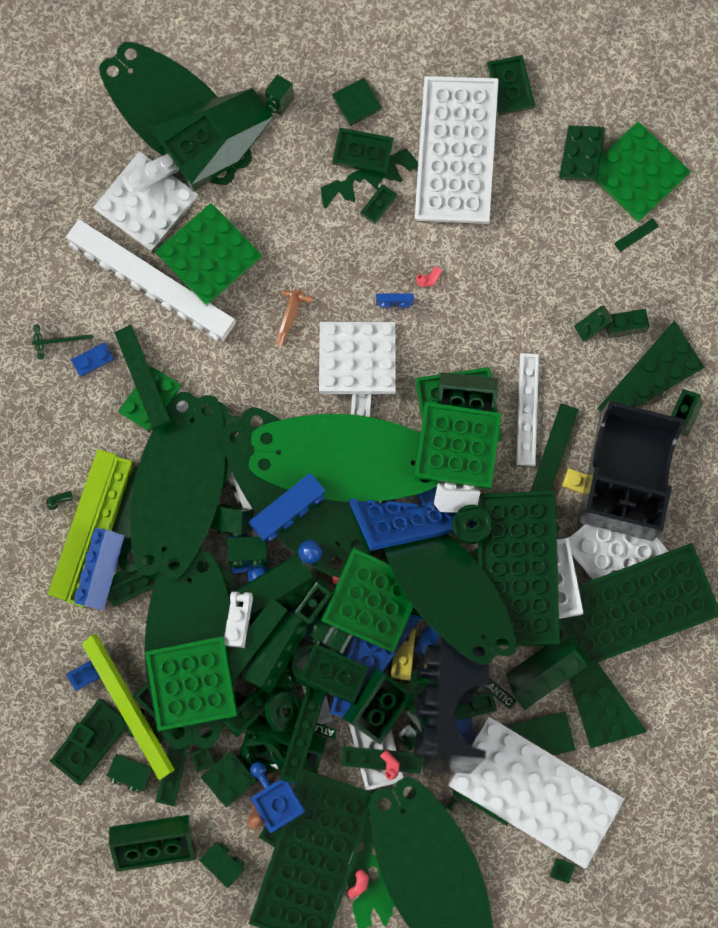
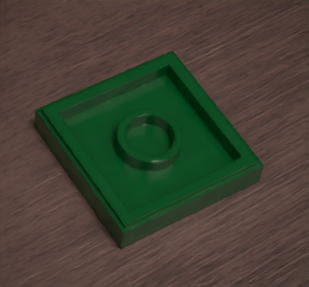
M365 78L332 94L335 103L349 126L382 110L380 103Z

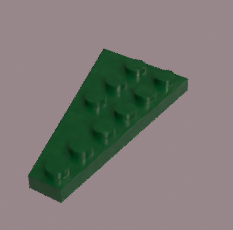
M675 320L597 408L599 413L602 412L609 401L638 407L705 368Z
M599 663L587 666L569 679L590 749L647 732Z

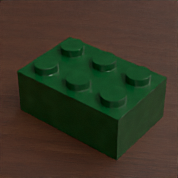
M376 669L342 719L381 745L414 694L385 673Z

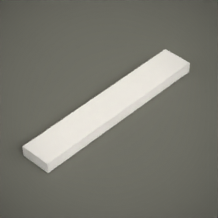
M520 353L516 466H536L539 354Z

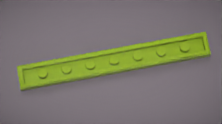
M97 449L47 594L49 596L67 600L115 456H117L116 454Z
M115 456L66 600L69 604L86 608V606L76 604L74 601L75 593L81 580L80 576L84 570L86 554L91 545V537L95 528L112 531L135 463L132 460Z
M95 633L82 643V646L157 778L161 780L173 772L174 768L101 640Z

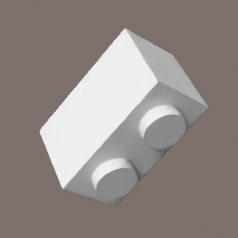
M449 482L438 483L434 505L440 512H458L463 506L478 505L480 491L477 487L458 485Z

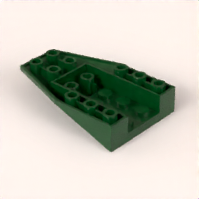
M250 88L196 103L149 126V129L160 148H164L180 170L186 184L195 192L237 164L274 116L255 90Z

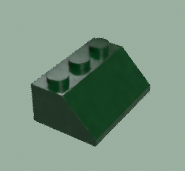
M441 372L437 404L495 412L498 378Z

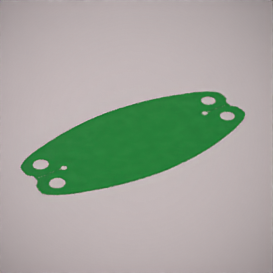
M315 414L271 422L255 429L251 435L254 454L250 457L249 469L256 476L271 484L289 490L311 473L325 490L323 495L325 500L350 502V499H358L361 502H367L368 500H375V502L393 500L426 492L440 483L431 480L428 483H423L420 479L414 478L420 432L386 420L352 414ZM263 433H270L273 440L270 444L266 445L261 442L260 437ZM277 450L281 451L280 455L276 454ZM261 459H268L271 466L268 470L264 471L259 468L258 463ZM415 461V465H411L410 462Z

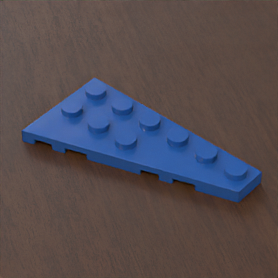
M350 499L349 502L371 551L454 533L452 520L457 512H440L434 505L423 507L413 503L389 501L387 503H375V500L361 502L358 499ZM470 520L466 526L472 529L475 528L477 523Z
M410 614L394 653L356 636L353 637L347 658L369 667L359 693L376 669L383 672L421 617ZM335 697L330 714L343 717L352 704Z

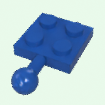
M255 762L251 766L250 772L252 776L259 778L264 787V790L251 797V800L270 833H273L306 812L290 783L278 780L271 785L265 774L266 766L263 763Z

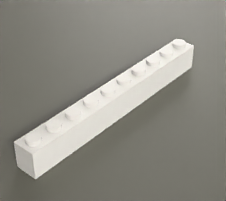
M78 219L66 236L69 242L68 245L72 249L83 251L84 256L91 261L97 260L100 262L99 265L106 271L111 269L115 272L114 275L122 281L128 280L131 282L130 285L137 291L142 289L151 300H159L165 309L169 311L173 309L182 320L186 321L188 319L193 322L192 325L200 331L204 329L213 340L217 341L219 339L223 342L236 324L234 318L212 304L205 306L192 291Z

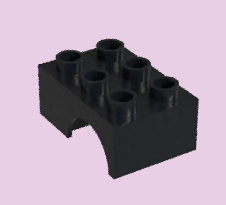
M609 401L600 413L577 522L653 541L660 535L664 529L672 486H669L671 461L677 440L684 428L685 419Z
M439 636L434 645L427 644L425 655L421 654L419 658L418 678L427 679V684L424 685L423 693L418 694L416 717L425 718V724L422 726L421 733H416L414 756L423 758V770L471 774L486 759V750L473 747L462 738L455 724V708L461 704L474 703L476 691L481 686H488L489 663L481 665L473 662ZM476 646L473 648V653L481 657L485 655V650L482 647Z

